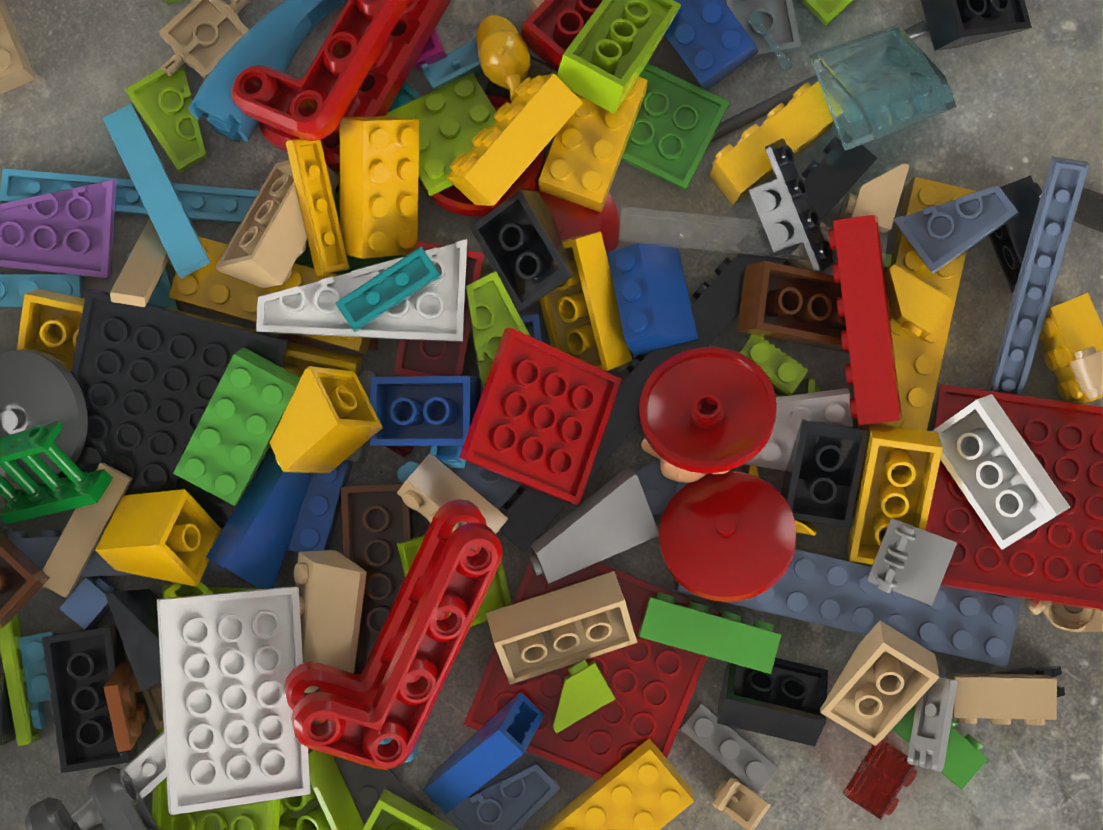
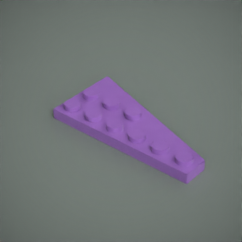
M117 179L0 204V266L110 278L112 271Z

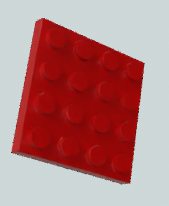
M505 328L459 458L572 505H579L622 379L514 328Z

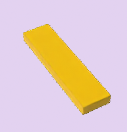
M294 139L287 141L286 147L315 274L319 276L349 269L321 140Z

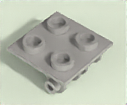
M891 518L867 581L878 585L877 588L881 591L890 593L892 590L932 606L957 542Z

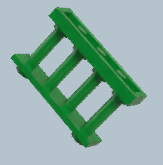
M60 421L47 425L39 424L33 429L0 437V466L22 488L21 490L14 489L0 474V494L5 498V505L0 511V518L6 524L96 504L113 478L105 469L83 473L59 448L54 440L64 427ZM44 452L68 478H59L37 454ZM21 458L45 484H37L17 464L15 459Z

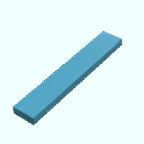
M130 103L102 118L177 275L183 278L210 264L211 262L136 108Z

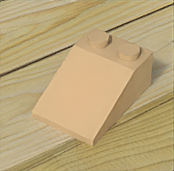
M880 620L857 646L820 708V713L874 746H877L940 678L935 654Z

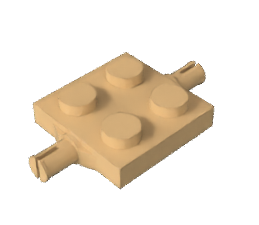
M192 0L159 31L160 37L172 47L175 53L166 63L161 65L164 72L172 77L185 64L195 69L206 79L218 61L249 31L240 21L237 14L250 4L251 1L232 0L229 4H226L220 0Z

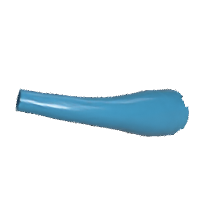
M285 0L259 20L218 61L199 88L188 108L189 112L197 120L204 115L208 122L213 125L211 130L237 142H240L241 138L248 142L259 121L248 117L235 104L231 90L235 78L246 68L255 65L269 66L285 73L300 45L312 29L333 10L348 0Z

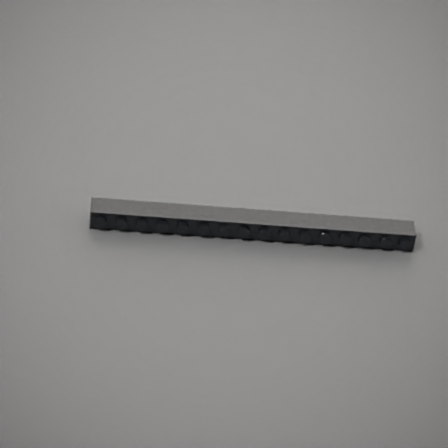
M849 132L841 140L835 136L823 150L827 156L819 164L814 160L801 174L805 178L804 181L808 191L807 197L811 207L818 213L820 222L877 159L874 154ZM760 220L758 224L762 228L756 235L753 236L748 233L736 246L740 250L738 255L733 260L726 257L715 269L714 272L719 276L711 285L705 281L692 295L697 299L691 307L699 339L649 352L645 358L638 355L626 368L631 373L620 384L588 480L641 422L639 413L640 397L644 385L653 371L664 361L680 352L708 347L740 312L745 265L762 261L783 264L801 243L774 253ZM522 484L516 490L521 496L512 505L506 502L499 509L508 518L499 531L524 552L567 505V502Z

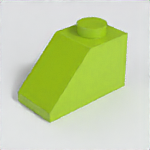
M583 659L568 668L570 674L564 678L553 720V729L556 733L615 699L613 692L594 660L587 663Z

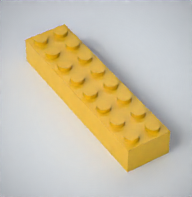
M914 177L906 185L899 216H907L922 211L924 208L954 201L959 197L978 191ZM898 226L891 250V265L898 266L952 298L933 333L926 337L919 336V338H915L902 331V324L894 320L887 293L902 419L900 421L874 424L927 431L967 251L932 274ZM853 418V427L869 429L870 424L858 425V418Z

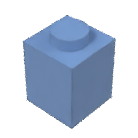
M96 576L85 577L59 609L84 630L94 628L109 611L110 606L105 595L113 592L115 586L102 576L98 578Z

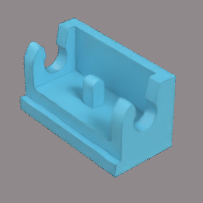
M476 37L473 38V41L446 54L447 57L430 65L427 63L420 65L421 71L432 91H436L471 73L475 77L484 73L478 58Z

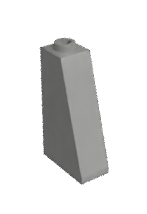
M630 468L622 470L531 544L534 555L529 557L535 574L537 576L542 574L549 584L659 536L637 474Z

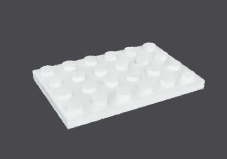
M292 586L157 599L169 813L174 815L310 794L308 747L302 745L295 737L291 720L293 710L287 703L284 689L289 673L300 664H303L299 587Z

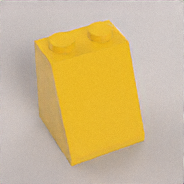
M309 366L304 370L269 443L275 454L276 461L283 472L330 473L383 427L355 371Z
M185 489L124 495L95 551L116 571L189 586H198L210 560L206 556L222 529Z

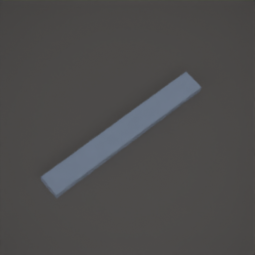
M1054 156L1051 158L987 391L1023 396L1089 169L1087 161Z

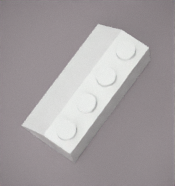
M992 394L975 400L932 430V432H938L943 447L940 460L1001 550L1070 508Z

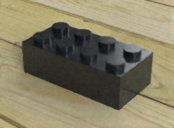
M117 625L42 637L61 773L132 761L138 755L137 741L132 750L117 751L104 686L117 665L125 662L123 642Z

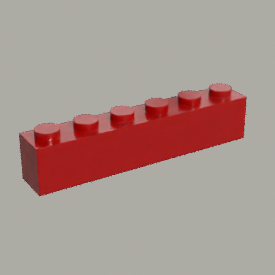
M874 214L834 220V229H829L828 235L831 250H837L838 263H833V276L835 283H841L842 296L837 297V308L839 317H845L846 330L841 331L843 350H849L851 364L845 365L847 384H853L855 398L849 399L851 417L858 418V425L900 421L902 419L878 217Z

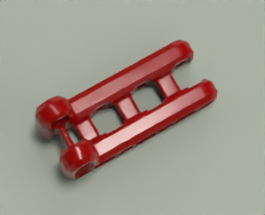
M348 0L302 78L294 77L265 65L250 66L235 78L231 88L232 98L244 114L259 121V129L266 140L282 151L288 153L286 142L290 140H321L326 165L332 171L338 172L340 171V145H337L340 144V121L342 117L386 115L451 0Z
M456 499L448 501L438 509L361 674L356 675L316 662L300 664L289 673L284 689L287 703L293 710L291 720L294 734L302 745L316 751L383 770L398 767L410 756L501 563L503 555L501 542L493 530L486 525V519L475 504L468 500ZM462 521L467 522V524H463L462 526L452 531L453 527L457 523ZM310 686L319 687L315 692H304ZM314 720H316V721H319V722H322V723H320V724H313L312 722H313ZM392 738L387 744H379L383 739Z

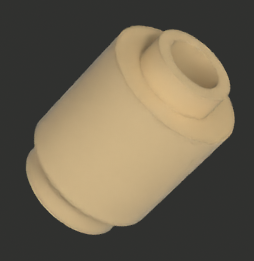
M1094 346L1075 352L1076 360L1069 363L1081 392H1085L1088 399L1103 395V350L1096 352Z

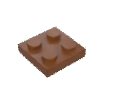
M127 661L117 665L104 686L118 752L132 750L149 718L146 703H141L140 688L131 663Z

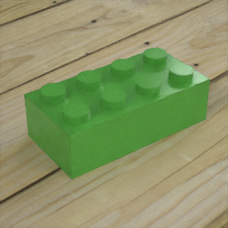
M244 347L237 351L222 376L173 474L235 506L244 496L270 447L269 442L298 385L300 377Z

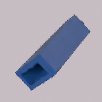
M270 452L206 558L260 589L274 588L311 475L302 472H283L276 461L275 454Z
M520 692L434 771L423 791L447 814L525 753L545 715Z

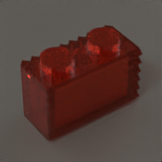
M881 740L877 746L872 744L842 793L848 799L882 820L885 814L889 816L894 812L899 803V799L896 796L903 786L908 787L913 782L917 770L914 769L915 765L908 763V756Z

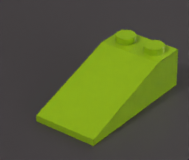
M603 0L563 54L557 77L574 93L615 114L672 23L681 4L674 0Z

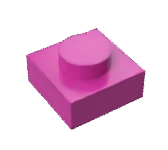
M435 29L414 64L418 71L421 70L420 65L424 63L430 65L447 57Z

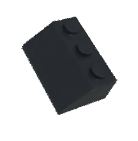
M775 658L772 672L768 674L727 662L719 697L717 723L815 746L826 723V716L820 713V708L827 698L828 670Z

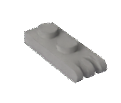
M940 676L916 702L907 758L909 764L915 766L919 764L920 767L926 769L931 767L933 771L937 772L943 770L958 680Z

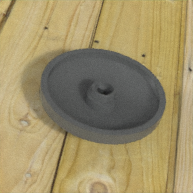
M21 349L0 354V437L33 429L39 424L47 425L60 421L64 427L54 442L76 463L86 441L88 417L84 396L72 373L58 359L39 350ZM44 452L37 454L58 477L64 474ZM21 458L15 459L17 464L37 484L44 482ZM0 466V474L4 478L15 482Z

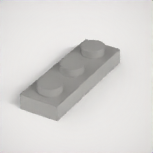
M701 702L679 727L681 731L757 794L778 770V767L730 726L718 724L717 716Z

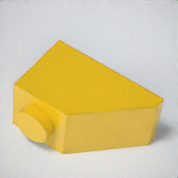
M892 264L885 270L884 274L894 320L902 324L901 330L912 337H926L932 334L952 298Z

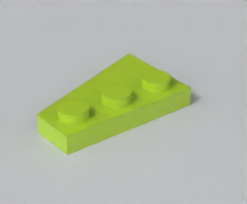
M184 65L172 77L168 76L161 68L125 88V92L179 174L207 158L198 120L188 109L193 100Z
M496 271L465 287L482 392L505 328H514L530 336Z

